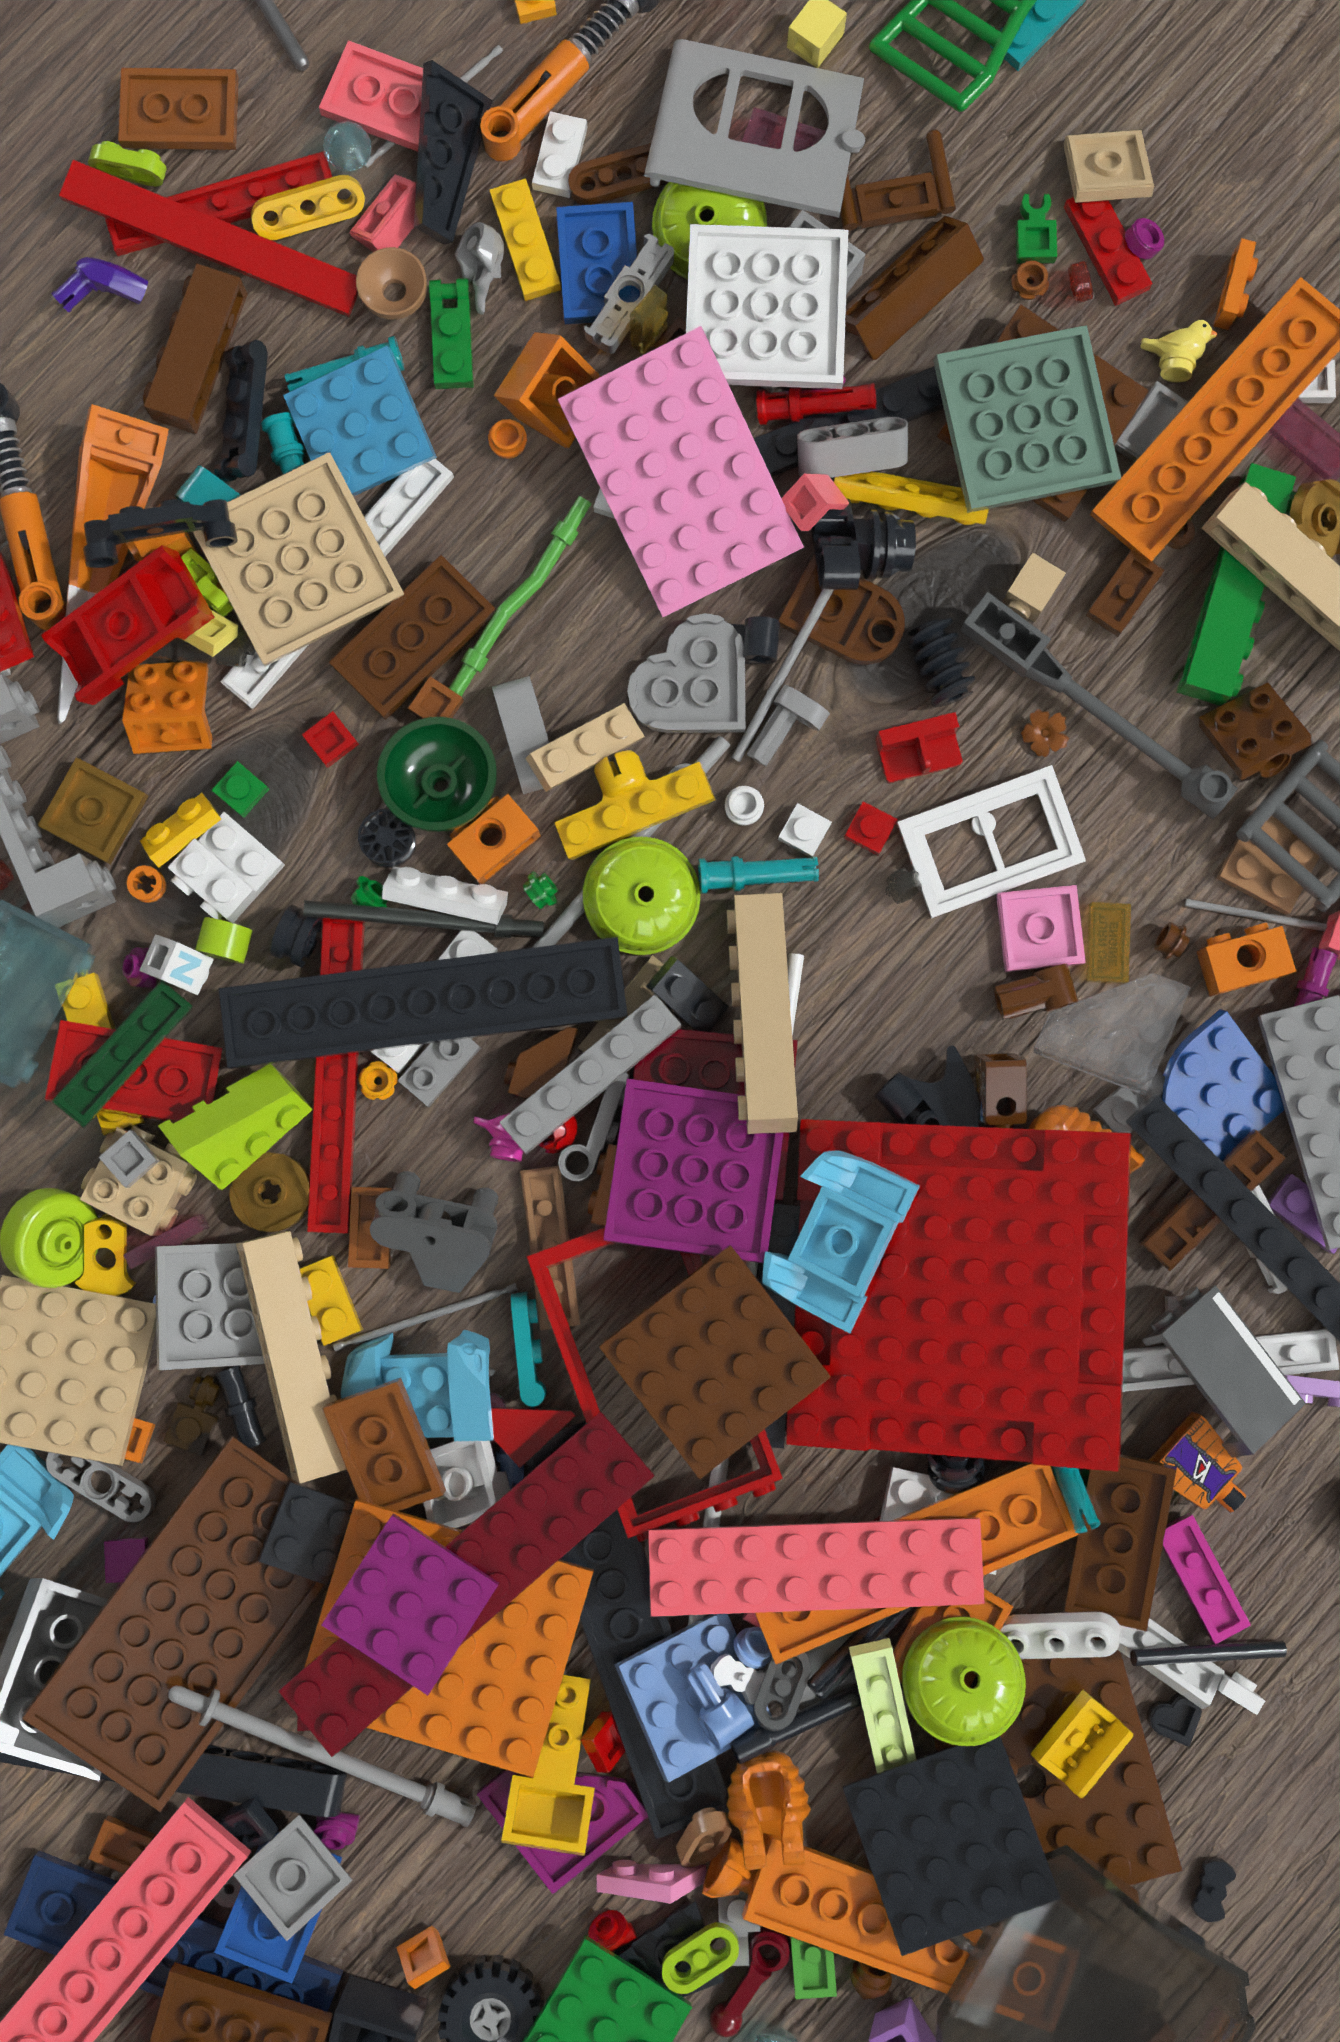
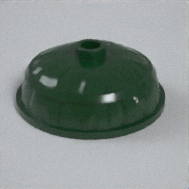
M428 717L414 721L401 728L385 745L377 767L379 791L391 813L400 821L413 828L430 832L456 829L475 819L489 803L497 780L495 758L485 738L470 725L448 717ZM446 782L448 784L446 790L438 792L434 789L436 783Z

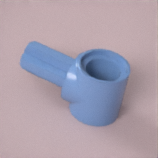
M705 1663L689 1670L686 1674V1679L703 1706L699 1712V1724L710 1742L718 1750H721L754 1725L753 1719L738 1696L730 1692L723 1693Z

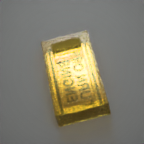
M1091 902L1089 904L1086 982L1119 984L1129 982L1131 904Z

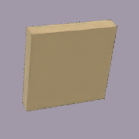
M1142 130L1065 136L1064 151L1075 203L1152 197L1154 183Z

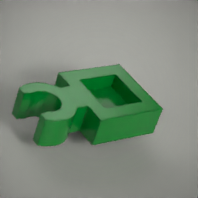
M1024 194L1020 204V213L1025 220H1018L1016 224V264H1023L1027 261L1054 264L1057 259L1056 220H1045L1051 207V197L1049 194H1044L1041 203L1042 207L1035 209L1029 204V194Z

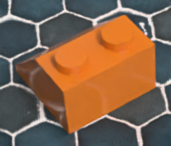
M534 332L497 389L494 397L518 420L561 446L570 448L576 436L558 399L601 376L561 335Z

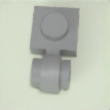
M1150 1067L1133 1081L1137 1086L1134 1093L1127 1085H1121L1092 1111L1107 1129H1110L1112 1132L1131 1133L1133 1129L1125 1121L1152 1095L1156 1094L1162 1099L1166 1077L1163 1076L1161 1071L1155 1072Z

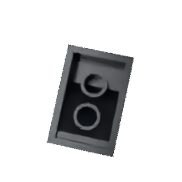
M350 1975L334 2014L329 2042H419L429 1999Z

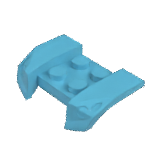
M839 1150L826 1151L800 1176L822 1187L791 1254L788 1257L782 1253L765 1251L762 1283L778 1296L851 1333L866 1302L867 1296H865L868 1286L898 1223H903L920 1185L852 1154Z
M463 1330L458 1337L448 1343L447 1353L389 1355L394 1340L393 1333H389L362 1343L347 1356L341 1387V1398L401 1377L425 1438L454 1437V1441H491L494 1439L489 1388L490 1345L488 1338L468 1330Z
M7 1445L0 1453V1577L42 1527L50 1538L55 1539L70 1511L74 1498L68 1486L49 1473L46 1462L29 1448ZM0 1588L1 1600V1598L5 1595V1592Z

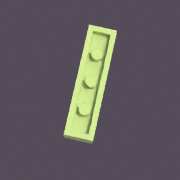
M890 1638L849 1647L876 1772L879 1773L915 1760V1751Z

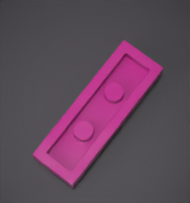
M1187 1513L1168 1523L1162 1548L1210 1640L1217 1644L1251 1626L1193 1514Z

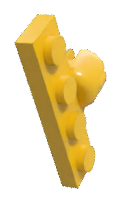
M631 750L614 754L621 771L620 775L613 761L609 762L608 757L599 761L595 765L594 773L603 793L602 801L597 805L554 822L568 859L574 860L715 801L716 799L702 764L697 762L659 779L649 780L639 756Z

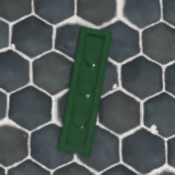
M161 980L52 1100V1103L84 1129L189 1013L193 1006Z

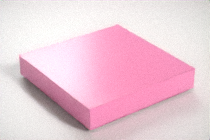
M1077 885L996 894L1005 972L1044 969L1061 964L1074 966L1086 963Z

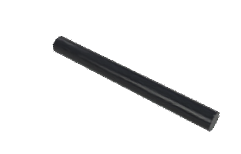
M1284 1641L1142 1648L1130 1651V1661L1133 1666L1282 1658L1287 1654V1647Z

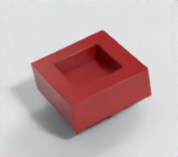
M333 711L302 734L327 768L359 745Z
M863 801L844 839L879 856L898 819Z
M602 1711L580 1741L596 1772L610 1773L624 1754L625 1748L613 1713Z

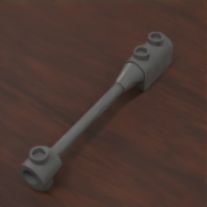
M989 592L986 593L963 623L960 629L963 634L1022 678L1025 676L1056 692H1063L1182 781L1181 796L1212 820L1222 811L1238 788L1231 783L1230 778L1225 773L1215 771L1206 764L1191 769L1073 681L1072 676L1046 648L1051 639Z

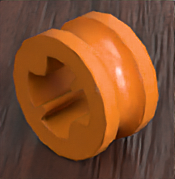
M138 866L128 875V891L141 902H156L162 898L166 891L167 885L164 876L151 866ZM144 875L150 879H156V885L151 884L154 890L150 893L137 887L138 883H143L140 881V878Z

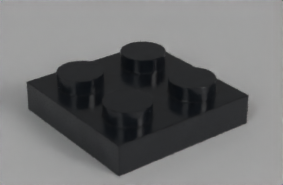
M289 1480L258 1556V1561L329 1586L354 1503Z

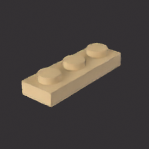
M623 703L537 749L525 759L545 792H548L595 766L605 757L610 758L615 753L621 752L639 742L645 736L627 706Z

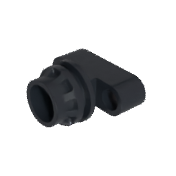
M847 499L849 505L844 510L829 509L811 528L820 589L857 590L860 570H862L866 580H873L876 573L879 578H889L897 572H910L913 567L916 550V530L912 519H900L892 512L883 511L879 516L878 511L875 509H869L865 519H854L851 501Z

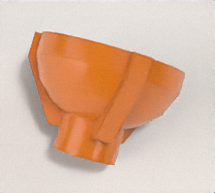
M729 1836L720 1853L710 1861L704 1878L702 1894L710 1898L739 1895L740 1891L749 1895L757 1870H745L743 1847L738 1840Z

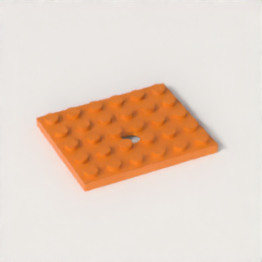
M357 1499L354 1503L305 1667L340 1638L321 1624L392 1514H396L444 1547L463 1530ZM559 1559L459 1646L428 1696L417 1688L412 1687L367 1728L534 1777L594 1570Z

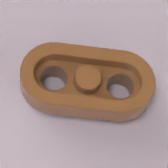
M705 1808L693 1815V1821L689 1823L676 1846L683 1867H696L705 1864L720 1853L732 1832L725 1812L716 1811L715 1808Z

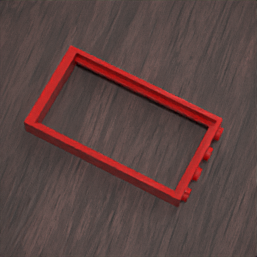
M605 1228L526 1256L586 1423L600 1413L548 1268L616 1244L615 1242L603 1241ZM680 1252L688 1276L703 1265L699 1254ZM765 1429L750 1440L760 1467L759 1469L637 1515L630 1497L618 1508L627 1537L630 1538L636 1535L638 1542L648 1539V1530L660 1529L659 1526L675 1521L677 1527L689 1524L700 1519L698 1511L711 1506L714 1507L715 1512L728 1509L738 1504L737 1496L750 1491L755 1498L776 1490L774 1482L783 1479Z

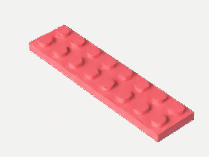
M980 1518L648 1530L651 1617L985 1604Z
M188 1797L1 2020L0 2042H94L246 1860L251 1850Z

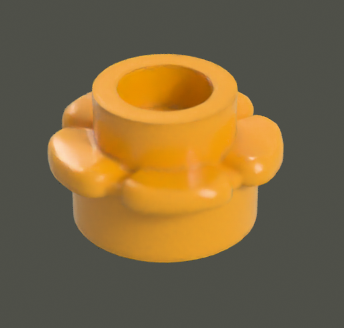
M381 1061L372 1062L367 1068H363L358 1078V1082L362 1086L361 1092L371 1100L376 1098L385 1100L395 1092L394 1085L398 1083L396 1071L393 1068H388L387 1064ZM377 1077H380L382 1079V1083L380 1085L375 1084V1079Z

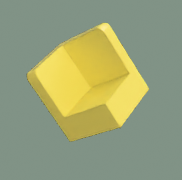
M809 0L789 26L787 48L814 67L819 68L843 36L847 13L829 0Z

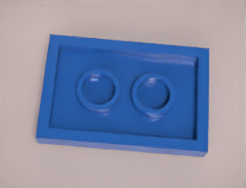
M633 202L556 207L565 325L593 323L605 306V294L623 267L626 265L630 268L636 259ZM628 285L623 287L618 295L624 302L632 303L640 297V291L635 286Z
M270 1841L259 1845L255 1855ZM331 1853L341 1863L343 1857ZM241 1886L214 1953L292 1984L322 1909L286 1941L243 1886Z

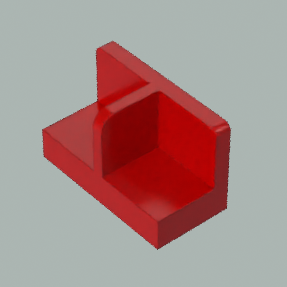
M956 712L878 732L875 741L887 783H894L958 767L962 764L963 760L956 738V732L959 729Z

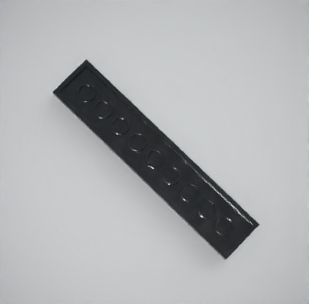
M618 937L219 988L227 1067L229 1069L628 1017Z
M586 1420L562 1428L527 1461L529 1471L534 1470L586 1425ZM617 1509L560 1560L594 1570L580 1620L655 1838L659 1839L687 1828L689 1823L693 1821V1815L702 1809L715 1808L716 1811L728 1812L729 1809L726 1804L729 1796L715 1757L669 1783L663 1780L614 1664L672 1635L666 1616L651 1617L649 1565L641 1542H638L636 1535L630 1538L627 1537Z

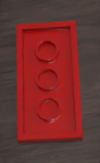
M60 1020L45 1101L52 1102L116 1029ZM165 1038L101 1110L164 1121L170 1119L171 1122H177L194 1113L192 1106L203 1100L207 1105L213 1102L223 1048Z

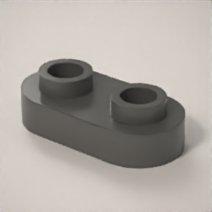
M805 1653L779 1664H775L773 1658H771L753 1709L756 1721L764 1729L769 1731L783 1730L795 1718L811 1674L810 1660ZM784 1663H791L795 1666L796 1675L794 1677L784 1676L781 1670ZM775 1702L780 1705L782 1711L779 1717H771L768 1714L767 1705L769 1703Z

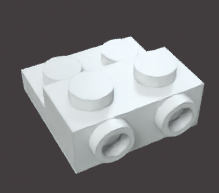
M223 812L220 815L221 820L208 829L198 841L194 838L168 868L175 874L171 881L188 896L195 891L205 900L200 907L211 917L219 920L225 917L228 921L234 923L285 864L228 814Z
M454 1441L430 1450L446 1491L443 1496L423 1502L427 1520L464 1530L510 1490L506 1471L497 1472L490 1441Z

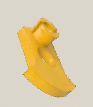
M107 1213L101 1218L93 1219L84 1225V1273L81 1278L75 1281V1284L82 1290L119 1296L136 1284L127 1273V1225ZM101 1225H108L111 1228L112 1232L107 1231L105 1227ZM99 1248L110 1249L116 1258L115 1265L106 1268L98 1264L95 1257L96 1250Z

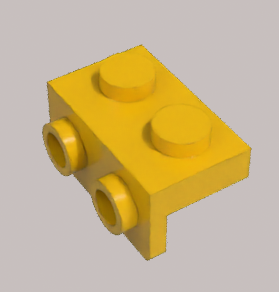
M1082 1690L1031 1752V1755L1038 1763L1064 1782L1079 1798H1084L1132 1739L1133 1733L1114 1714L1086 1691Z

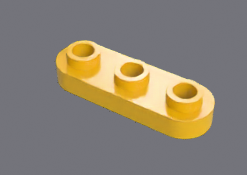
M338 175L259 199L251 211L253 228L259 236L266 239H282L357 216L364 207L365 197L360 183L355 178L348 175ZM342 189H347L351 192V195L348 199L342 200L337 197L338 192ZM305 200H311L314 206L311 210H303L300 207L301 203ZM267 211H274L278 214L277 218L273 221H267L263 216Z

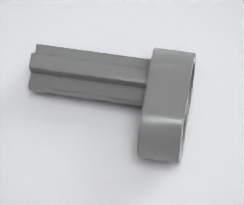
M784 685L773 701L777 706L747 753V756L765 767L796 720L811 729L819 731L830 715L820 704L788 685Z

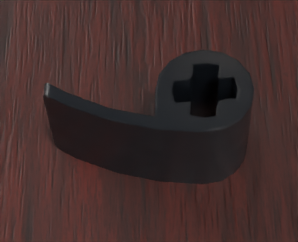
M754 616L746 618L745 625L731 624L742 637L745 664H771L777 662L779 620L771 617Z

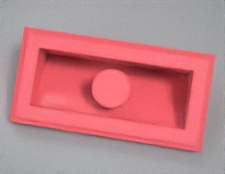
M395 174L350 230L349 234L372 252L389 247L398 248L414 228L416 182Z

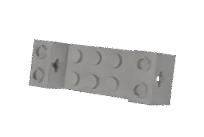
M0 673V744L40 726L34 715L39 713V708L30 691L24 692L18 681L12 682ZM0 745V835L35 916L59 928L115 903L116 900L112 890L116 889V885L106 867L101 868L96 861H91L80 853L55 864L51 855L47 851H42L38 839L42 837L40 828L33 816L28 817L22 803L27 802L26 796L20 784L16 780L12 782L7 768L11 767V762L5 749Z

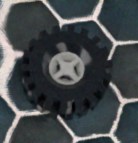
M486 1955L477 1957L476 1964L473 1966L468 1961L461 1967L458 1975L454 1973L447 1989H445L438 2014L440 2040L445 2038L446 2042H523L544 2006V2000H541L542 1990L539 1982L535 1985L533 1984V1973L528 1968L524 1972L519 1970V1961L512 1958L510 1965L502 1963L503 1955H495L493 1962H487ZM491 2005H492V2007H495V2008H497V2009H501V2011H498V2012H497L496 2010H494V2009L491 2008Z

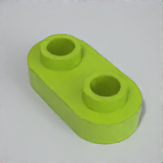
M103 141L101 144L93 145L88 159L90 167L125 181L154 187L163 184L167 170L166 165L161 161V157L155 152L147 149H140L138 152L127 150L110 141Z
M714 1922L670 1949L662 1962V1977L666 1986L675 1993L687 1994L731 1967L739 1954V1941L736 1932L725 1923ZM715 1938H721L726 1944L722 1949L717 1950L711 1947V1941ZM680 1961H686L691 1967L687 1972H679L675 1965Z

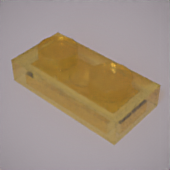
M656 285L650 289L630 313L631 346L642 355L646 353L651 345L654 347L668 330L667 294Z

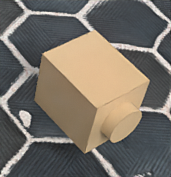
M1032 553L1008 590L1002 603L1025 620L1030 619L1036 622L1066 573L1035 553Z

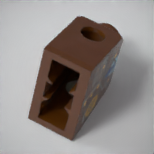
M1015 1053L974 1054L976 1093L980 1102L979 1120L985 1125H990V1128H1014V1124L1026 1123V1059ZM1006 1097L1005 1106L1001 1109H996L997 1102L1001 1098Z

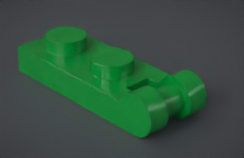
M468 278L456 279V283H442L441 279L429 280L435 389L474 387ZM457 299L458 308H444L443 300Z

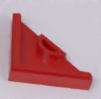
M491 1408L494 1440L516 1465L521 1468L576 1415L571 1410Z

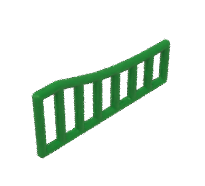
M910 0L870 41L869 50L954 110L963 112L993 83L1009 47L1037 0H989L1010 14L1001 32L954 0ZM930 4L991 45L993 49L985 65L915 19V17ZM902 31H905L973 77L974 80L959 93L889 44Z

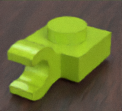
M190 548L181 557L209 606L216 613L226 617L233 610L227 595L216 586L219 581L210 564Z

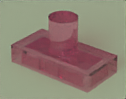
M200 1214L127 1252L123 1256L130 1269L153 1259L156 1246L183 1245L182 1242L210 1227L203 1214Z

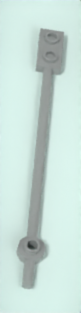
M719 735L695 763L700 762L706 774L730 747V744ZM679 764L675 766L669 772V774L692 764ZM662 823L633 834L629 838L651 837ZM583 890L532 948L555 945L584 913ZM473 1038L430 1043L397 1081L427 1107H430L481 1047L472 1040Z

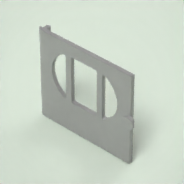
M676 40L673 44L644 176L650 178V184L654 187L659 186L660 180L839 218L851 153H858L865 144L863 133L855 130L864 78L694 41ZM721 74H728L729 77L716 134H712L696 117L693 108V97L698 88L707 80ZM742 76L792 87L780 149L728 138L739 82ZM808 91L823 106L828 119V129L822 139L815 145L795 152L793 145L803 93Z

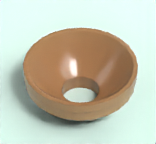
M389 247L373 252L362 262L356 277V287L360 299L370 312L380 318L395 320L411 315L421 306L427 292V277L423 265L416 256L405 249ZM393 283L401 284L406 289L405 296L396 302L389 301L384 297L385 288Z

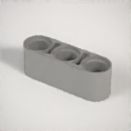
M884 417L803 430L797 435L799 476H802L804 473L825 474L833 478L901 467L908 462V422L899 417Z
M530 676L492 686L522 792L527 794L543 789L542 785L525 759L530 753L549 744Z

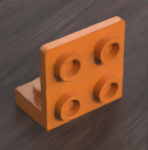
M206 660L141 664L129 671L122 721L133 754L212 749L213 737L205 713L209 670Z

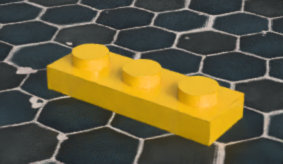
M526 178L490 189V196L524 300L528 301L560 291L561 283Z

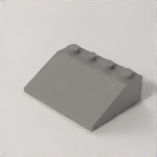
M30 1578L0 1657L1 1753L99 1781L102 1772L23 1720L22 1715L108 1599L44 1578Z

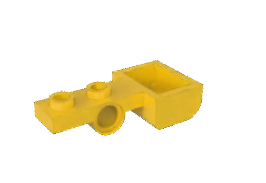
M563 1675L534 1777L512 1775L502 1843L585 1856L595 1788L574 1784L591 1679Z

